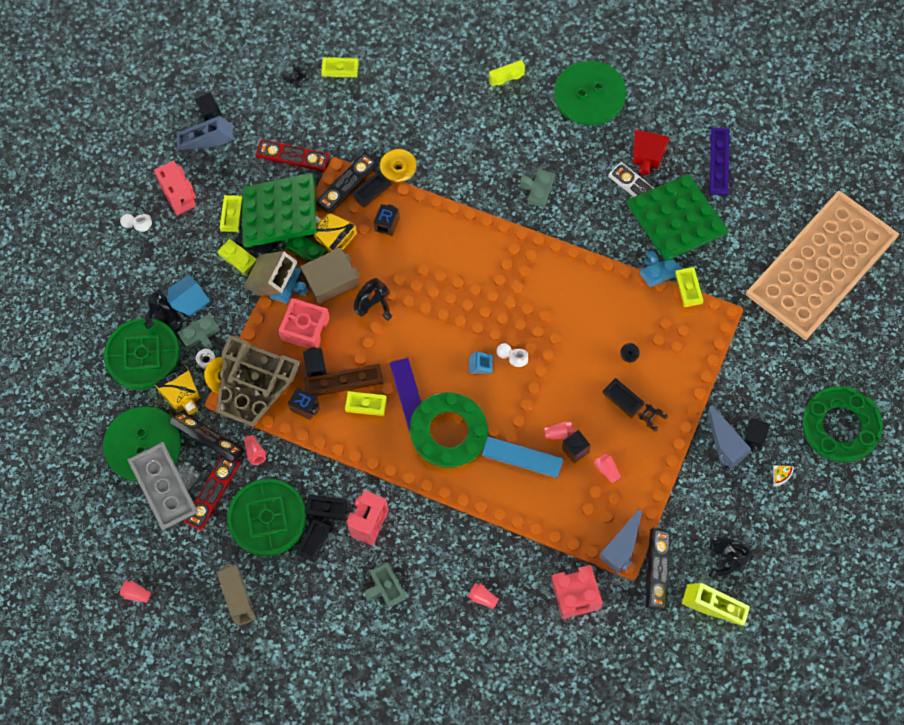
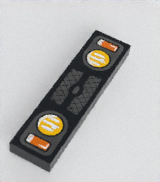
M364 151L316 200V205L328 214L332 213L378 166V161Z
M184 411L171 418L170 423L231 462L238 459L244 453L243 448Z
M657 528L650 529L645 608L666 611L671 532Z

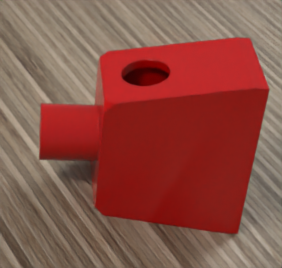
M635 130L633 164L639 166L638 172L640 174L648 175L650 168H659L668 148L669 136Z

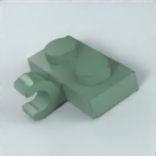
M538 169L534 181L527 176L521 177L519 187L531 190L528 204L545 208L555 180V173Z
M208 314L177 333L187 349L201 342L205 349L212 350L214 348L208 338L219 332L220 328L211 314Z
M388 562L370 571L376 586L365 591L368 602L382 595L387 607L390 608L406 600V595Z

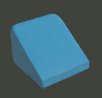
M476 351L469 356V373H492L493 355Z

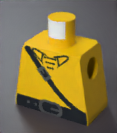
M331 213L323 220L316 216L317 233L314 234V238L323 248L327 249L328 253L338 248L343 250L357 234L356 226L353 223Z
M187 366L155 384L159 393L177 412L185 409L187 414L191 415L198 410L194 402L198 401L200 396Z

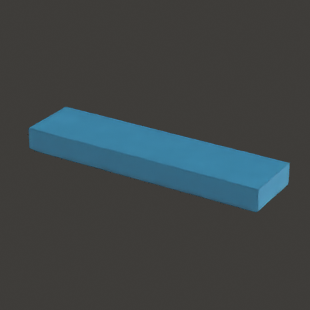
M491 437L487 438L482 457L557 479L563 463V458Z

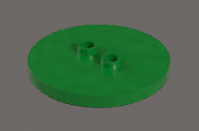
M581 61L567 67L559 75L555 84L554 98L559 111L567 119L577 124L594 126L606 123L620 113L626 99V86L621 75L613 67L599 61Z
M137 318L125 322L110 335L104 349V362L110 376L118 384L132 390H148L155 388L156 383L175 372L181 356L180 344L173 330L165 323L151 318L154 325L147 329L144 326L145 318Z
M136 407L123 412L115 418L108 427L103 440L104 456L111 469L126 480L138 482L127 459L161 442H164L175 464L181 450V435L179 429L170 423L171 417L157 408Z
M277 479L256 480L244 486L232 499L227 513L228 529L233 540L244 551L261 557L279 555L292 548L301 538L307 522L306 507L298 491L288 483Z

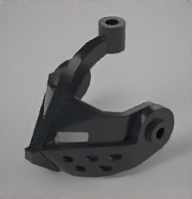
M377 278L366 282L355 298L353 307L355 312L363 317L374 304L381 302L384 309L382 316L389 321L393 315L390 313L389 306L384 298L390 294L388 287ZM374 291V296L371 299H369L368 297Z
M158 289L152 293L148 300L149 311L145 316L144 326L150 329L154 325V322L151 320L152 315L159 318L170 328L178 326L182 320L176 310L167 302L163 292ZM157 306L163 310V314L157 309Z
M714 538L710 542V549L724 556L730 564L728 568L722 570L713 568L709 576L716 579L717 576H725L733 571H740L743 566L753 559L751 549L730 538ZM734 553H737V554H739V555H741V556H736V557H735V556H733V554H734Z

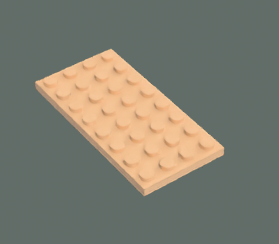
M838 191L749 288L746 296L804 340H807L898 238L899 233L844 193Z

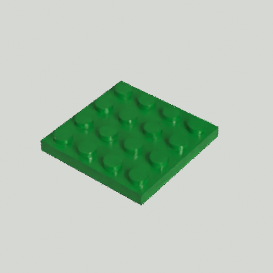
M313 173L242 187L243 245L245 248L317 233L315 177Z
M689 174L630 198L626 203L665 261L725 236L729 231Z

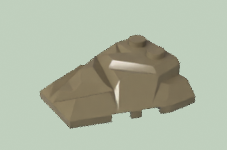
M229 335L222 351L221 359L223 364L222 370H220L221 386L218 391L217 413L253 427L293 381L301 362L284 355L278 356L254 347L247 341Z

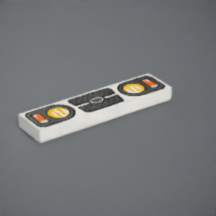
M622 162L609 173V177L633 197L654 189Z

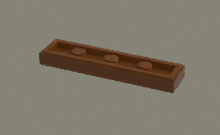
M380 364L304 378L306 392L314 396L383 384Z

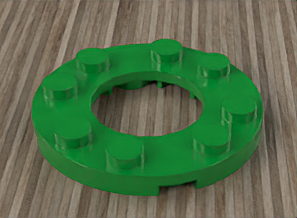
M836 386L820 391L810 400L803 413L802 428L807 442L819 455L831 461L848 463L858 461L874 450L882 435L883 422L878 407L868 396H864L854 388ZM834 408H846L853 411L861 422L859 436L850 442L835 441L826 434L823 428L825 414Z
M452 392L438 393L422 401L415 409L410 422V439L417 454L427 463L439 468L454 469L471 463L480 455L487 441L488 424L481 408L470 398ZM452 412L465 420L468 434L463 443L456 447L448 448L439 445L433 440L429 428L432 420L437 415Z

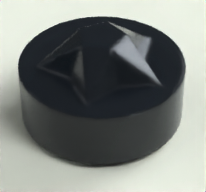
M627 343L622 346L620 355L624 361L634 362L638 359L640 351L635 344Z

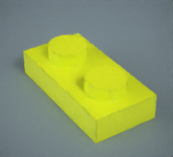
M323 57L322 76L357 77L358 58Z
M520 60L489 71L491 86L502 85L507 81L519 79L525 75L523 61Z
M224 195L220 221L221 231L239 232L242 196Z
M231 239L217 251L219 256L245 276L257 261L256 258Z
M695 268L676 270L675 276L684 307L703 304V297Z
M348 391L345 411L384 416L387 396Z

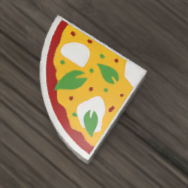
M774 465L773 486H780L788 481L793 473L794 466Z

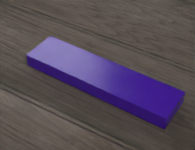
M711 128L709 195L728 196L729 129Z
M405 358L390 362V367L408 430H410L412 415L421 403L409 359Z

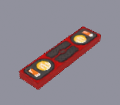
M263 139L260 140L255 154L256 158L325 172L330 160V154Z
M221 455L194 502L198 513L185 519V524L201 532L203 531L240 466V462L236 460L231 462Z

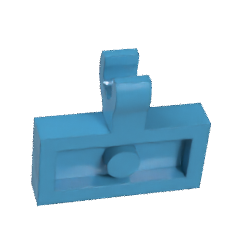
M652 250L646 253L649 258L644 261L648 267L641 269L640 275L652 287L676 277L675 271L681 270V267L673 258L668 261L663 260L659 262L657 254Z
M295 267L281 294L269 295L270 298L288 304L293 292L306 296L309 290L306 288L307 284L299 282L302 276L301 269Z

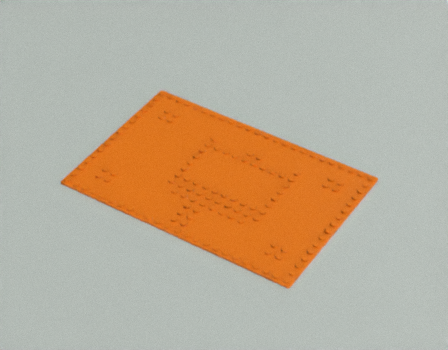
M333 157L315 189L316 200L353 163ZM372 171L353 191L377 172ZM390 181L391 186L365 208L350 194L331 214L356 226L357 234L343 249V252L348 253L352 261L350 263L351 267H355L360 276L358 278L359 286L318 304L302 275L299 282L307 284L306 288L309 290L306 296L293 292L288 304L271 299L269 295L260 296L239 336V339L247 341L254 347L301 362L293 381L253 427L614 574L617 573L599 559L600 553L640 509L642 515L630 560L632 564L626 571L621 570L617 574L632 581L636 580L649 548L650 529L657 528L743 313V308L701 292L703 304L684 307L678 283L667 280L650 287L641 277V270L404 182ZM381 204H390L399 209L400 218L393 236L375 231L374 220ZM316 205V216L323 220L328 213ZM314 234L303 236L311 240L312 242L320 245L315 240ZM285 247L284 252H286L288 255H290L298 261L295 266L296 268L301 269L300 266L308 263L304 259L287 251ZM371 279H379L390 291V294L384 297L389 306L390 313L393 315L389 321L382 316L384 309L381 302L374 304L363 317L359 316L353 308L357 294L366 282ZM373 291L368 298L371 299L375 292ZM294 298L328 309L330 319L326 329L322 328L321 342L318 347L322 348L327 374L380 364L383 384L316 396L318 397L320 409L315 416H312L311 420L290 411L288 406L289 400L297 387L306 391L304 378L308 377L303 351H307L308 348L281 341L278 332L291 299ZM502 343H506L512 350H526L528 352V363L522 367H515L510 364L509 357L503 359L497 355V347ZM633 343L639 348L640 355L636 361L626 362L622 359L620 350L623 345ZM476 351L493 355L492 373H469V356ZM405 358L409 359L421 402L432 395L444 392L464 395L473 400L483 411L488 424L487 438H495L563 458L558 479L482 457L483 450L471 463L454 469L439 468L427 463L417 454L410 439V433L390 362ZM615 378L645 402L644 406L632 418L602 393ZM211 391L205 402V407L214 412H217V393ZM348 391L386 395L387 401L384 416L346 412ZM646 404H651L656 410L659 408L663 411L664 415H668L667 419L655 415L651 420L654 427H658L657 432L646 426L647 423L644 420L639 419L638 414H642L645 411ZM649 411L646 417L650 418L653 413ZM452 412L437 415L432 420L429 428L433 440L439 445L448 448L456 447L463 443L468 434L465 420ZM566 420L567 422H572L574 432L579 430L590 443V453L573 463L562 449L564 439H546L545 427H550ZM605 453L612 457L619 474L622 476L614 483H611L608 478L595 468L594 461Z

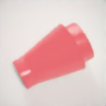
M567 420L550 427H545L546 439H566L574 433L572 422H567Z
M247 436L244 439L248 461L252 465H259L266 460V452L257 442L255 436Z
M607 453L594 461L595 468L608 478L611 483L622 477L612 457H609Z
M125 580L120 596H123V599L148 603L152 592L147 591L132 580L130 582Z
M477 583L474 584L467 596L471 598L472 602L490 607L491 609H494L499 600L482 584L479 585Z

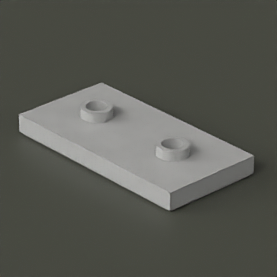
M164 442L127 459L162 531L198 513Z

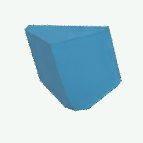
M189 274L168 289L167 302L174 310L184 313L189 317L210 303L209 298L199 284Z

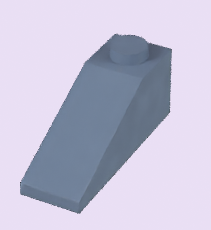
M217 116L178 132L177 149L213 147L233 140V124L221 116Z
M711 405L707 415L717 454L719 455L718 458L723 465H727L731 469L749 455L751 448L715 407Z
M640 509L600 553L599 559L617 574L621 570L626 571L632 564L630 560L642 515Z

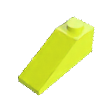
M702 583L688 584L682 604L696 611L741 626H745L750 606Z

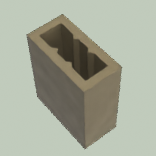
M338 248L300 266L302 275L318 304L359 286L358 278L360 276L355 267H351L350 263L352 261L347 252L344 253L342 248Z
M284 251L261 254L244 287L257 296L281 294L298 261Z
M236 565L222 567L221 571L217 572L231 618L237 627L257 620L243 576Z

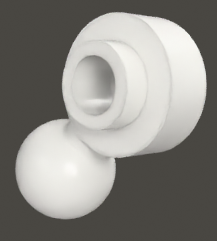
M124 214L120 219V223L124 228L134 226L135 230L141 232L147 231L152 225L151 218L147 214H142L135 218L131 214Z
M502 343L497 347V355L503 359L509 357L510 364L515 367H522L528 363V352L526 350H512L506 343Z
M202 349L196 355V362L203 369L209 363L203 362L205 358H210L209 362L216 358L209 349Z

